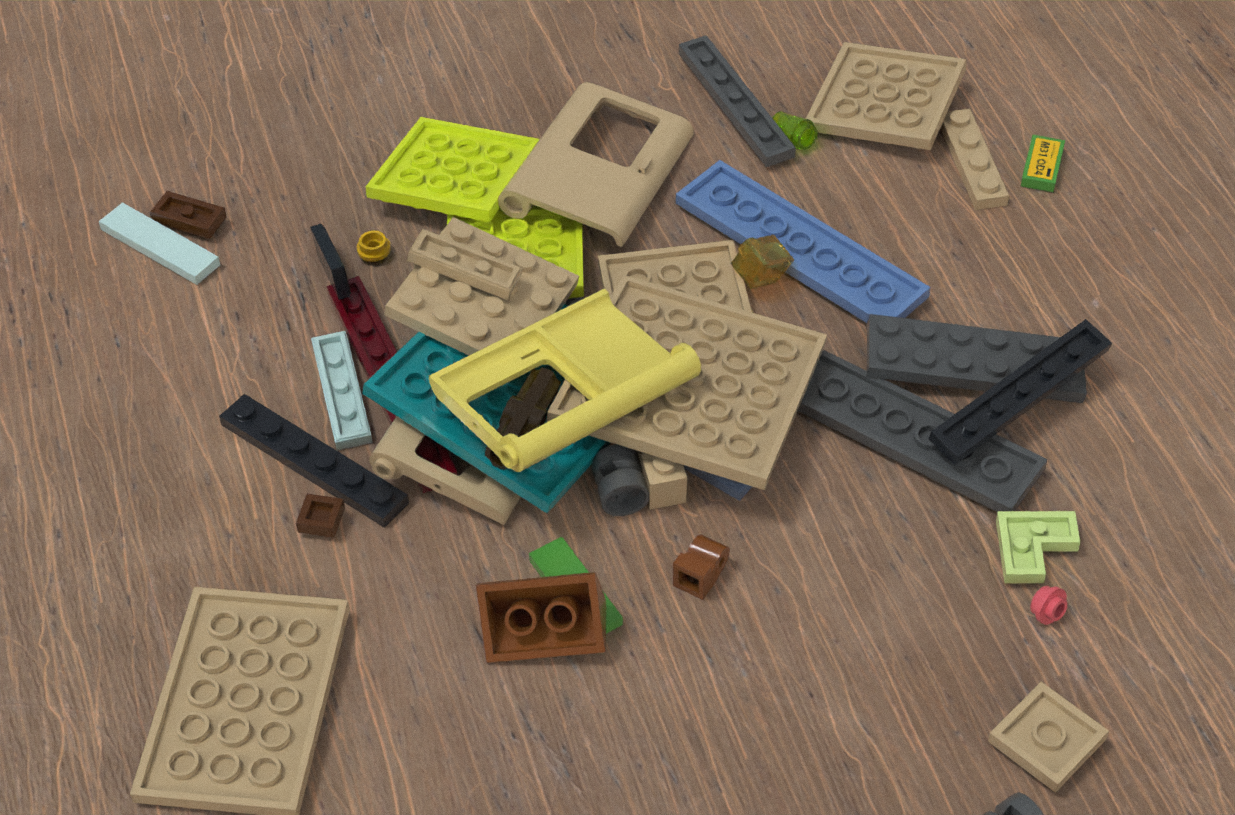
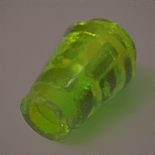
M779 111L773 116V120L797 150L809 149L815 143L818 131L811 120L783 111Z

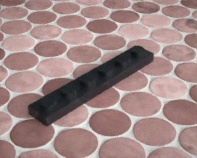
M1085 319L932 430L929 440L954 465L1108 352L1112 342Z
M243 394L219 415L223 427L331 495L343 499L344 503L384 528L409 504L408 494L246 394Z

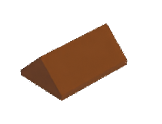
M596 572L476 584L487 663L604 653L606 651V599Z

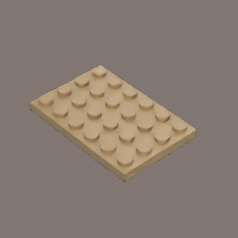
M194 587L130 792L133 803L256 815H299L350 611L348 600Z

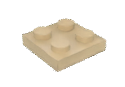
M1040 682L990 732L988 742L1056 793L1106 741L1109 730L1043 682Z

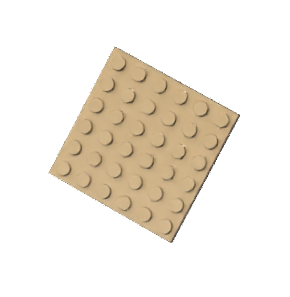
M623 275L610 297L612 304L669 353H671L674 346L680 343L690 345L699 357L701 372L697 377L591 433L589 436L765 490L825 347L827 334ZM565 379L547 412V422L588 401V399Z

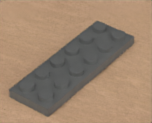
M869 314L867 321L866 377L987 391L1060 337ZM1085 369L1044 399L1083 403L1087 395Z

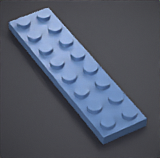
M721 160L676 193L677 205L866 323L869 314L906 318L930 295V287Z

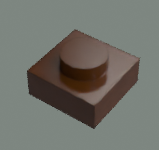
M307 493L296 521L297 531L299 533L334 538L345 510L344 500Z

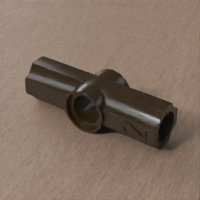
M543 367L539 370L531 371L518 395H512L508 400L501 415L497 432L503 437L509 433L520 437L545 423L548 409L558 394L561 381L556 378L554 372ZM487 446L485 456L491 461L492 465L501 470L507 469L500 458Z

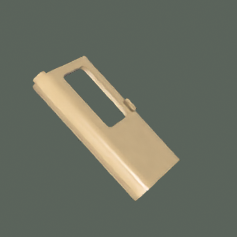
M582 83L571 95L500 193L498 205L506 215L516 219L524 218L533 205L606 232L614 237L616 245L623 247L692 138L693 127L687 119L593 83ZM604 105L626 113L631 117L657 125L633 163L628 167L618 165L571 146L592 114L601 110Z

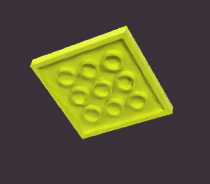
M420 117L365 186L367 198L381 200L386 203L407 205L416 209H427L442 212L446 215H457L472 218L476 221L490 222L500 208L498 205L500 193L540 139Z
M533 206L529 213L520 219L511 218L499 208L490 222L476 221L472 218L457 215H447V224L455 217L578 275V284L568 299L584 297L582 223L538 206Z

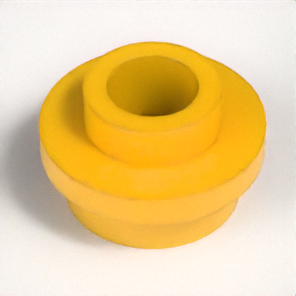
M380 231L365 232L360 236L356 246L358 256L369 262L380 261L386 258L391 251L390 241Z

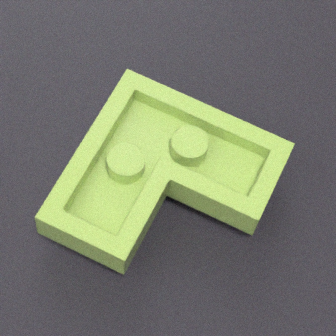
M1075 511L997 512L996 526L1004 584L1044 583L1046 571L1043 552L1079 550L1080 537Z

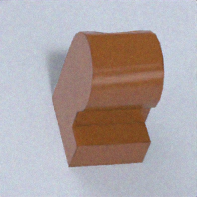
M702 534L697 535L685 554L681 552L673 562V586L704 600L728 561L730 547ZM688 575L698 579L699 584L691 583L687 578Z

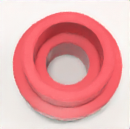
M1057 586L1041 587L1035 593L1030 605L1031 612L1035 614L1037 621L1048 625L1060 620L1068 606L1066 592Z

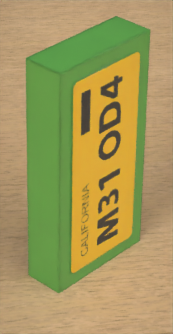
M1032 135L1021 181L1022 187L1054 192L1065 140Z

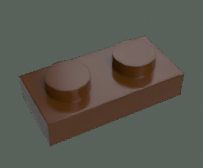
M166 191L150 211L151 219L162 225L208 239L213 236L227 218L225 207Z

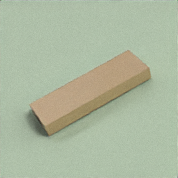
M422 229L408 252L407 258L409 262L506 300L511 296L523 269L425 229Z

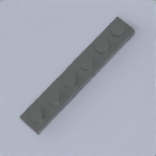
M707 35L679 44V55L766 167L795 158L796 147Z

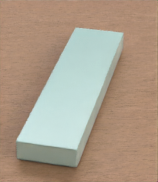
M123 202L99 221L102 231L196 285L220 266L219 257Z
M346 331L311 338L336 450L373 443Z

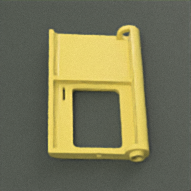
M602 289L429 375V383L435 396L500 458L505 467L513 469L515 472H521L697 377L701 372V363L695 350L686 343L674 346L671 353H669L617 309L610 300L609 292L606 289ZM541 365L553 367L588 399V401L520 437L512 433L503 437L482 415L478 414L468 404L476 398Z

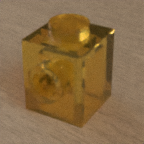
M773 234L756 239L751 237L745 240L738 247L739 253L730 264L749 288L754 289L776 283L792 264L794 258Z

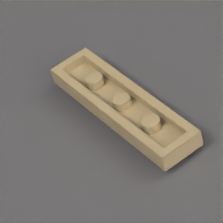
M971 109L948 111L940 129L975 210L1007 206L1009 194Z

